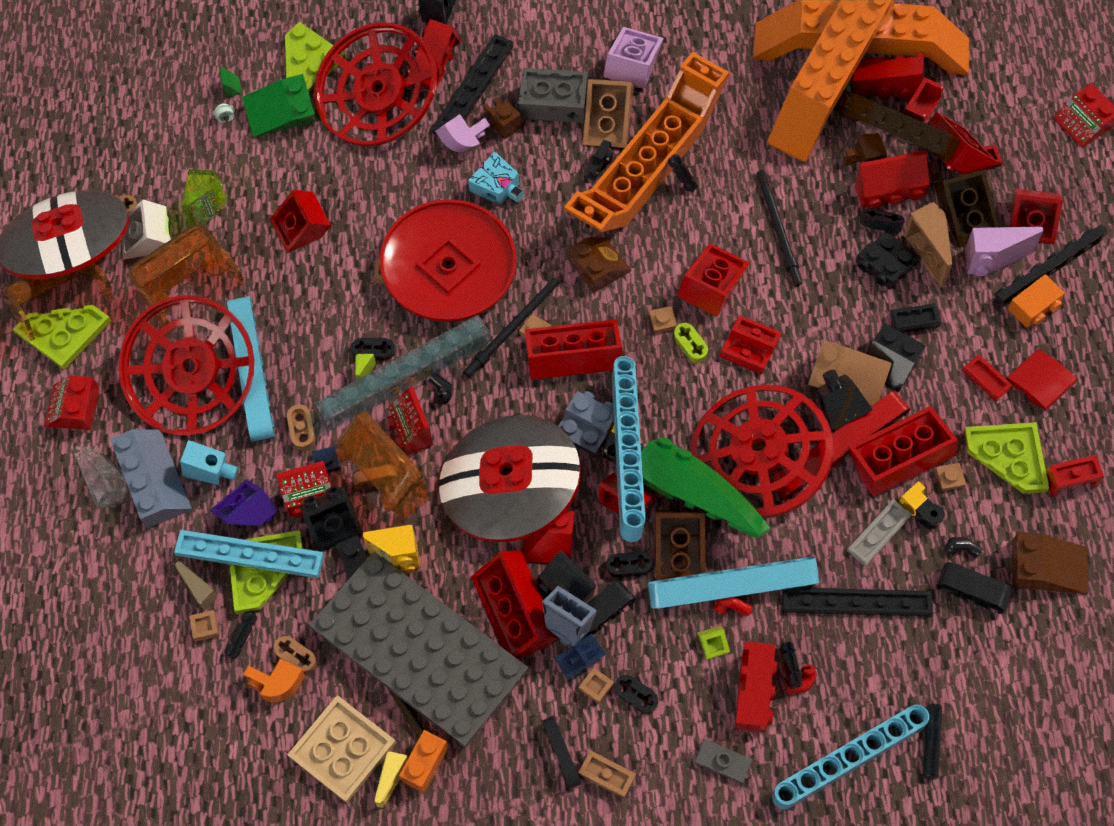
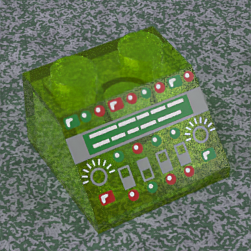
M188 170L182 209L191 230H196L220 213L222 205L226 204V192L222 190V181L218 179L215 170Z

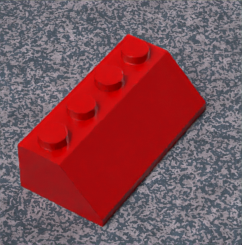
M617 319L525 329L530 379L565 377L605 371L612 372L615 360L623 356Z
M929 406L848 446L861 481L874 497L955 457L958 439L932 406Z
M521 550L500 551L471 576L501 647L515 658L520 659L546 648L559 638L546 628L542 605L543 598Z

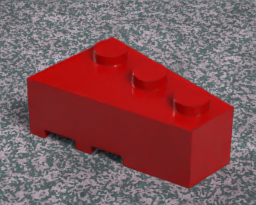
M430 19L428 26L426 25L423 28L422 39L431 50L435 59L437 89L446 72L444 68L447 60H452L454 56L450 53L455 44L460 45L461 39L454 27ZM418 45L414 52V61L417 63L421 73L430 69V63L426 54ZM411 66L408 67L407 78L414 76ZM431 78L421 82V88L430 90Z
M924 52L917 53V57L903 58V55H896V59L883 60L882 57L861 59L852 75L851 92L859 96L871 94L878 95L881 98L893 96L900 97L903 100L911 99L922 79Z
M744 642L741 655L735 729L766 732L767 725L772 726L773 710H769L770 701H774L775 696L772 676H776L777 661H774L776 645Z

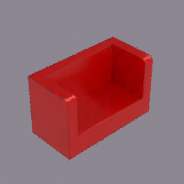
M924 77L906 106L904 115L927 123L941 99L944 86Z
M1096 455L1049 465L1046 470L1051 497L1057 496L1062 489L1091 483L1093 488L1098 487L1104 478Z

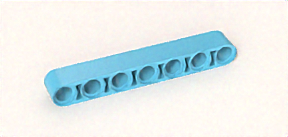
M247 296L228 300V310L240 320L253 346L255 359L254 377L251 389L244 402L250 438L252 442L274 438L276 435L273 431L274 423L269 409V395L265 387L267 384L265 373L262 369L263 361L258 347L260 344L258 333L255 329L256 321L251 307L253 306L251 297ZM231 322L236 358L246 357L248 352L244 339L235 324ZM249 366L238 367L242 393L246 386Z
M805 557L652 581L648 583L651 608H665L819 583L816 557Z
M921 705L910 706L782 781L776 786L773 793L774 804L782 810L790 809L918 734L928 723V711ZM909 715L919 716L921 724L913 723ZM888 728H897L900 736H892L888 732ZM866 741H876L879 749H870ZM845 753H854L857 757V762L847 761ZM823 766H832L836 774L827 775L823 771ZM801 779H811L814 787L805 788L801 784ZM783 790L788 791L792 796V800L783 801L778 793Z

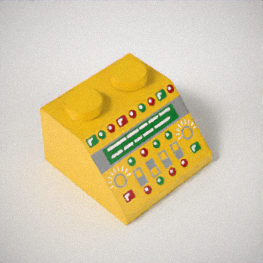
M412 525L363 532L369 554H372L373 551L404 574L413 573L415 569L420 568L417 541Z

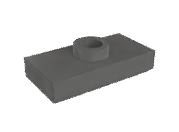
M704 739L695 764L743 784L753 759Z

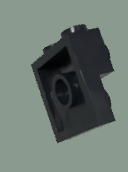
M885 231L875 242L872 240L858 253L856 263L861 271L869 272L874 276L880 286H886L891 290L920 261L921 257L889 232Z
M332 486L326 490V494L319 497L309 496L303 500V504L299 505L319 552L356 535L363 534L344 486L340 488Z

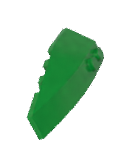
M662 437L648 442L641 451L642 475L645 485L671 500L675 496L686 501L684 506L694 509L696 506L708 511L706 516L710 518L728 520V526L756 539L770 532L771 527L756 509L729 482L701 460L692 456L690 451L681 449L674 445L670 439Z

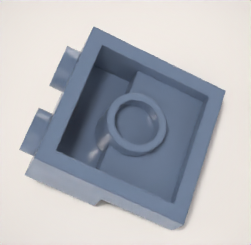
M577 391L566 408V414L558 427L570 437L576 447L596 456L614 427L613 404L607 401L602 404L596 401V397L592 393L584 391L582 394Z

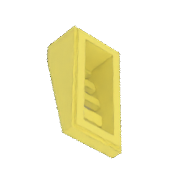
M389 751L386 754L374 800L377 807L383 808L400 780L399 774L408 760L407 755Z

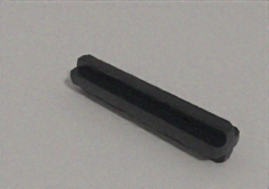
M930 703L927 706L929 720L925 730L923 777L935 780L939 777L942 706Z

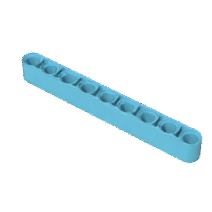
M621 356L615 360L612 374L619 523L621 537L628 542H636L642 537L645 523L636 368L633 359Z

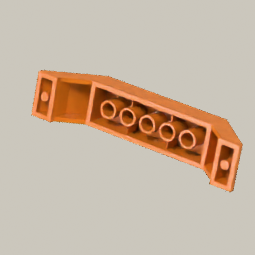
M796 0L758 21L755 25L753 59L774 61V59L797 48L813 49L841 0ZM894 3L865 52L917 57V53L924 52V57L930 58L946 71V74H969V38L934 6Z
M841 0L793 82L766 144L806 163L816 146V142L829 115L890 8L897 0Z
M692 52L680 66V71L667 98L590 190L584 192L577 191L564 206V210L600 232L627 226L673 170L668 163L671 155H679L682 159L702 134L729 77V72Z

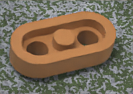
M294 405L287 412L291 441L296 449L308 450L313 447L316 441L312 416L305 405ZM298 416H304L302 421H296ZM301 437H308L307 441L300 442Z

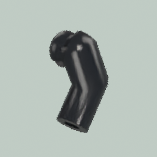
M434 372L430 376L429 382L438 388L436 399L446 404L452 398V384Z
M951 537L945 545V550L952 555L956 554L959 549L965 550L977 558L983 550L982 547L967 537Z

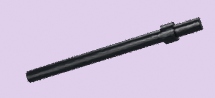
M760 170L757 172V177L785 258L784 265L786 271L790 273L793 285L797 287L802 285L798 271L799 264L797 258L793 256L764 170Z
M552 278L483 351L480 350L474 356L473 362L463 371L468 378L481 366L484 367L490 361L489 357L559 285V281L556 278Z

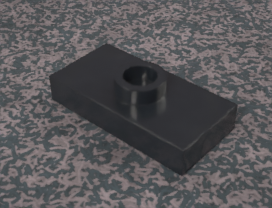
M936 303L890 310L889 313L893 328L902 333L941 326Z

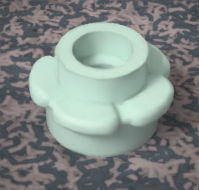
M220 104L214 110L215 118L220 123L226 122L223 119L225 116H229V121L233 120L235 109L228 104Z

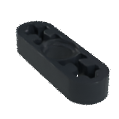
M554 716L541 720L552 750L557 756V762L568 789L581 785L580 778Z

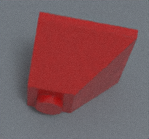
M566 510L551 526L536 535L524 539L522 554L526 562L549 564L560 550L571 559L575 511Z

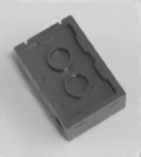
M523 68L518 103L521 119L584 123L588 72Z

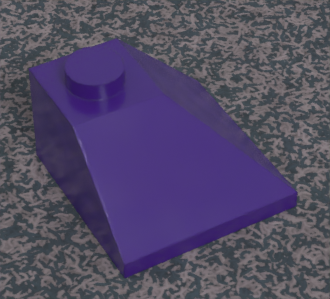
M246 479L211 508L210 511L227 524L260 526L272 520L278 509L262 488Z

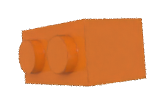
M1045 274L1013 298L1008 310L1026 328L1032 324L1037 326L1046 318L1045 314L1049 311L1054 313L1062 306L1063 303L1061 301L1065 292Z
M424 730L399 774L401 781L425 794L449 749L447 741Z

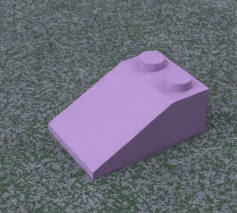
M623 27L607 55L603 77L609 78L611 81L632 82L634 88H645L663 38Z
M1043 227L973 228L965 248L967 274L985 276L1034 253L1042 235Z

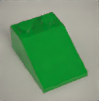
M303 74L281 79L242 97L253 138L316 122Z

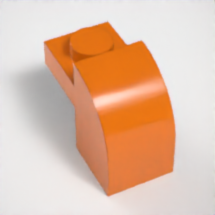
M282 659L279 660L270 676L250 666L247 667L243 674L247 681H249L247 683L248 686L261 691L260 695L263 700L273 703L282 702L292 697L306 676L302 669Z

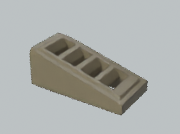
M177 561L175 564L177 571L200 607L205 611L218 598V595L214 589L182 562Z

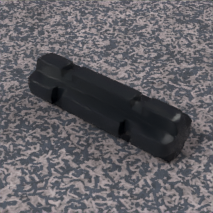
M676 154L671 155L668 159L669 165L673 168L681 184L684 183L683 187L685 190L691 193L698 188L697 182L693 179L692 174L685 163H683L681 157Z
M244 612L241 618L242 622L237 625L230 639L231 644H228L224 651L230 658H237L241 652L240 647L244 646L252 630L251 625L254 626L257 620V616L254 613Z
M790 641L787 643L783 642L780 645V651L788 678V686L790 688H799L802 686V678L799 673L797 656L794 652V644Z

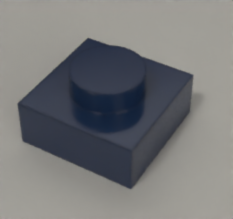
M335 446L312 451L314 463L324 461L328 473L341 470Z

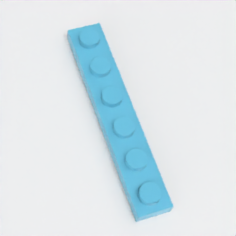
M180 530L174 551L176 556L313 578H319L324 559V553L319 551Z

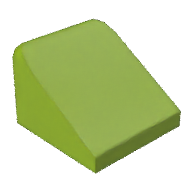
M357 354L355 359V377L358 384H363L376 365L374 354Z
M721 626L697 633L706 660L730 653L725 631Z

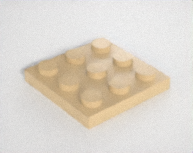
M337 695L287 755L340 799L348 803L385 758L388 751L393 748L396 740Z

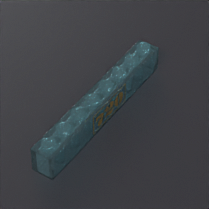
M479 315L315 402L317 412L330 432L404 392L408 388L426 380L434 372L439 373L485 348L491 343L490 332Z

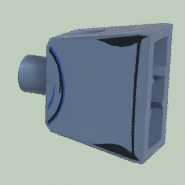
M559 586L542 602L546 628L558 636L560 642L564 645H577L589 632L597 610Z

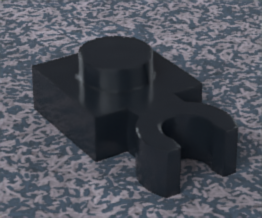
M603 139L594 155V161L588 167L587 172L589 174L587 178L596 181L605 164L609 165L614 154L611 152V142Z

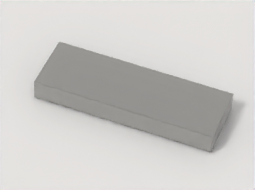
M893 499L847 549V552L866 567L911 518L912 513Z

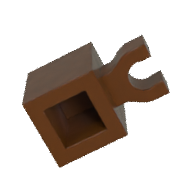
M496 97L493 99V105L496 107L490 108L487 104L483 106L484 112L491 117V126L504 139H507L522 128L521 114L508 101L501 104Z
M879 132L857 137L855 148L845 149L846 156L843 157L845 165L848 166L858 161L864 163L886 158L887 152Z

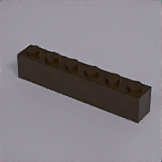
M845 89L833 108L840 115L947 161H950L960 142L950 133Z

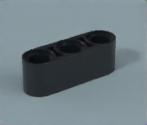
M951 562L944 564L936 584L939 590L945 589L950 591L951 595L963 600L965 598L974 601L973 604L986 609L992 608L997 610L998 614L1006 612L1013 593L1011 586Z
M620 580L613 582L586 603L597 610L589 632L581 640L590 634H596L605 626L604 623L609 619H615L624 611V607L635 602V596Z

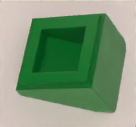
M224 67L220 68L221 82L225 95L228 97L241 94L239 77Z

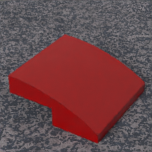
M739 315L719 357L762 375L782 332Z
M1037 349L1007 377V380L1013 387L1024 392L1030 402L1045 411L1077 382V378L1069 370L1040 349Z

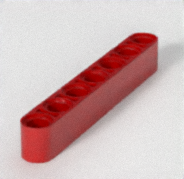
M895 391L871 406L872 411L847 423L832 434L834 454L831 468L842 462V458L847 454L851 455L848 446L898 422L896 419L902 415L905 417L909 413L911 408ZM821 441L810 449L809 457L804 466V469L814 476L819 472L824 459L825 441ZM783 468L770 479V483L783 478L790 471ZM797 476L788 485L775 492L786 502L787 497L792 494L796 495L806 487L807 483Z

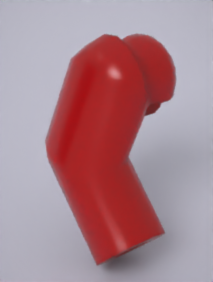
M735 597L717 599V603L714 606V611L725 615L727 609L730 608L746 617L751 614L753 609L752 605Z
M806 664L801 668V687L790 688L788 682L784 683L787 695L807 692L812 688L817 677V672L813 665Z

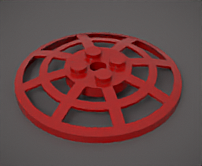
M379 22L356 28L333 45L321 62L314 85V99L320 119L338 138L357 146L383 145L404 136L418 124L431 105L437 84L435 59L423 39L414 31L402 25ZM377 33H397L408 38L402 49L391 45L379 46ZM365 36L369 37L371 48L360 52L350 62L340 56L342 51L353 42ZM414 43L421 47L430 63V69L421 73L417 63L409 55ZM380 53H392L398 55L393 65L382 62ZM372 55V64L366 66L363 70L355 67L363 59ZM406 60L411 66L414 76L403 79L399 70ZM335 62L344 69L338 80L337 93L324 94L327 75ZM349 74L356 78L353 91L344 92L345 83ZM431 78L428 96L421 110H419L414 105L420 94L421 82ZM378 84H383L381 91H374ZM415 84L413 96L408 103L402 99L404 88ZM355 99L361 108L352 116L346 108L345 101ZM338 102L340 111L349 116L350 122L340 131H335L327 122L324 103ZM395 106L403 110L397 117L387 122V111ZM368 112L378 114V124H366L360 122V120ZM408 114L415 117L403 129L386 137L387 128L399 123ZM354 126L364 130H378L377 140L372 141L353 139L345 134Z
M180 295L156 302L135 319L122 342L118 371L124 396L134 412L143 421L165 433L192 436L217 429L238 412L252 386L255 359L253 346L247 331L230 310L208 298L195 295ZM190 303L212 307L223 313L224 316L218 325L205 319L192 317ZM180 304L182 318L169 322L159 331L148 323L160 311ZM231 322L235 324L244 339L248 352L246 357L236 358L233 344L225 334ZM193 325L204 326L212 330L213 333L206 342L195 339ZM184 326L185 338L172 343L165 337L173 329ZM142 329L152 337L145 352L143 365L129 366L132 346ZM220 338L227 348L228 359H217V355L213 350V347ZM159 343L166 349L162 364H152L153 353ZM188 360H193L195 369L189 373L186 371L185 365ZM249 366L246 386L236 403L228 393L235 382L237 367ZM230 368L227 383L222 389L215 382L218 369ZM163 373L169 386L162 393L158 391L152 374ZM144 374L146 385L155 398V401L146 409L140 404L134 393L130 375ZM209 389L217 396L208 404L198 407V393ZM176 391L188 394V408L177 406L168 400ZM221 402L230 410L216 422L196 428L197 414L209 411ZM162 406L172 412L188 415L187 429H175V431L161 427L163 424L157 422L152 416Z
M756 385L736 390L724 396L704 414L693 434L690 452L692 456L705 464L711 462L714 470L737 491L748 494H762L765 508H759L756 511L763 519L787 514L801 507L818 492L828 477L832 466L834 445L829 423L823 412L813 401L790 388L778 385ZM775 391L794 397L786 405L773 401H757L756 392ZM746 394V404L734 408L723 418L714 415L716 410L727 402ZM804 402L816 414L823 431L808 432L805 423L794 410ZM758 408H773L779 410V412L772 420L759 418ZM748 410L749 421L739 427L729 422L737 414ZM789 416L797 424L801 433L786 435L780 425ZM706 422L715 425L716 428L710 440L709 452L696 457L698 437ZM722 429L732 434L730 446L716 449ZM825 441L824 459L819 472L814 476L804 469L809 457L810 442ZM758 442L766 444L765 448L761 451L753 450V446ZM802 442V451L796 463L787 457L789 444ZM732 456L737 466L730 476L723 471L718 459ZM781 465L790 471L783 478L770 483L768 473L775 471ZM746 472L752 475H759L760 485H746L738 481L743 473ZM797 476L809 484L804 491L793 499L774 506L773 491L788 485Z

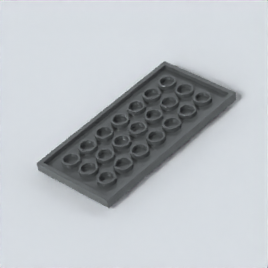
M374 551L309 624L312 630L464 748L469 745L529 671L525 664Z

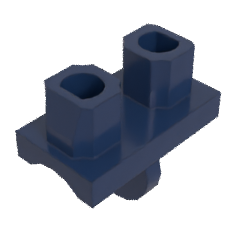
M590 634L578 642L577 645L570 647L555 657L554 660L569 680L604 657L606 653L598 644L594 635Z

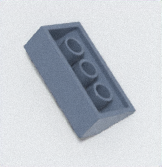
M132 429L110 438L139 517L146 528L192 510L160 430Z

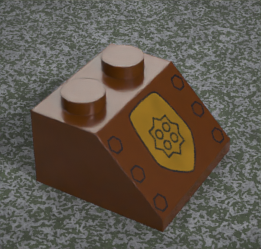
M587 237L568 248L570 263L593 293L631 272L629 266L607 238Z

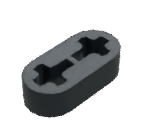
M871 208L864 209L860 219V223L865 227L891 233L901 232L905 221L904 217L899 214Z
M357 338L352 342L351 351L355 358L357 354H374L375 361H386L395 355V346L387 338ZM361 345H365L366 348L363 350V353L358 351ZM387 345L388 350L386 351V353H382L380 349H383V346Z
M643 551L616 553L607 559L606 569L613 577L641 576L651 571L653 560L649 553ZM639 558H643L644 562H648L643 569L638 564H631L638 563ZM616 560H619L620 564H628L621 566L619 571H616L615 567L610 566L614 565Z
M630 675L620 676L616 680L615 692L619 698L644 714L653 713L657 709L658 696L653 690ZM630 682V688L635 691V694L628 690L624 693L621 692L622 686L620 684ZM640 695L645 699L648 696L652 697L651 703L653 705L643 707V701L637 696Z

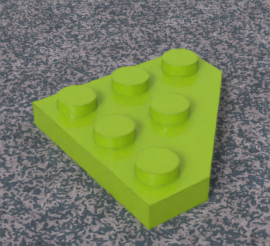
M301 22L297 23L285 35L286 78L303 74L308 93H310L314 89L316 75L321 62L333 45ZM342 52L340 56L346 59V54ZM335 62L333 63L328 75L338 66V64H336Z
M87 305L82 309L71 310L70 308L51 310V313L39 314L38 312L28 313L12 330L16 335L65 370L111 322V319L94 305Z
M1036 422L964 428L963 433L967 453L1023 494L1041 493L1049 490Z
M300 530L245 539L303 549ZM230 564L235 613L240 614L247 611L261 610L289 574Z

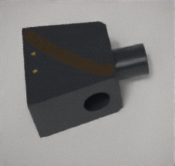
M829 370L823 374L826 384L817 389V395L821 411L832 431L873 410L858 387L847 375L839 377L836 370Z

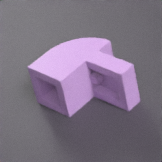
M459 114L435 132L444 145L452 151L466 152L480 144L477 139L485 134L484 129L490 124L484 118L469 128Z

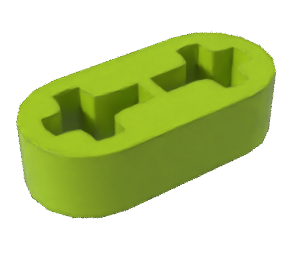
M681 323L677 325L674 330V339L692 362H703L708 355V347L691 324ZM682 330L685 333L689 332V341L685 336L680 337V333ZM692 345H694L697 350L702 349L701 355H699L698 353L693 354L694 348Z

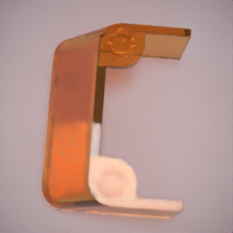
M202 224L190 226L133 264L129 269V277L148 308L156 302L169 298L166 293L167 290L201 267L212 276L221 275L228 270L240 286L244 284L239 267L207 227ZM170 307L154 315L162 326L169 323L164 313Z
M97 262L67 275L48 279H25L19 277L3 286V299L30 341L35 340L29 319L20 307V304L83 273L89 272L108 301H113L109 280Z
M362 410L358 413L336 442L337 449L335 452L343 462L345 460L350 463L353 462L380 492L383 498L380 502L388 512L392 510L397 522L401 524L429 501L424 477L415 464L366 411Z

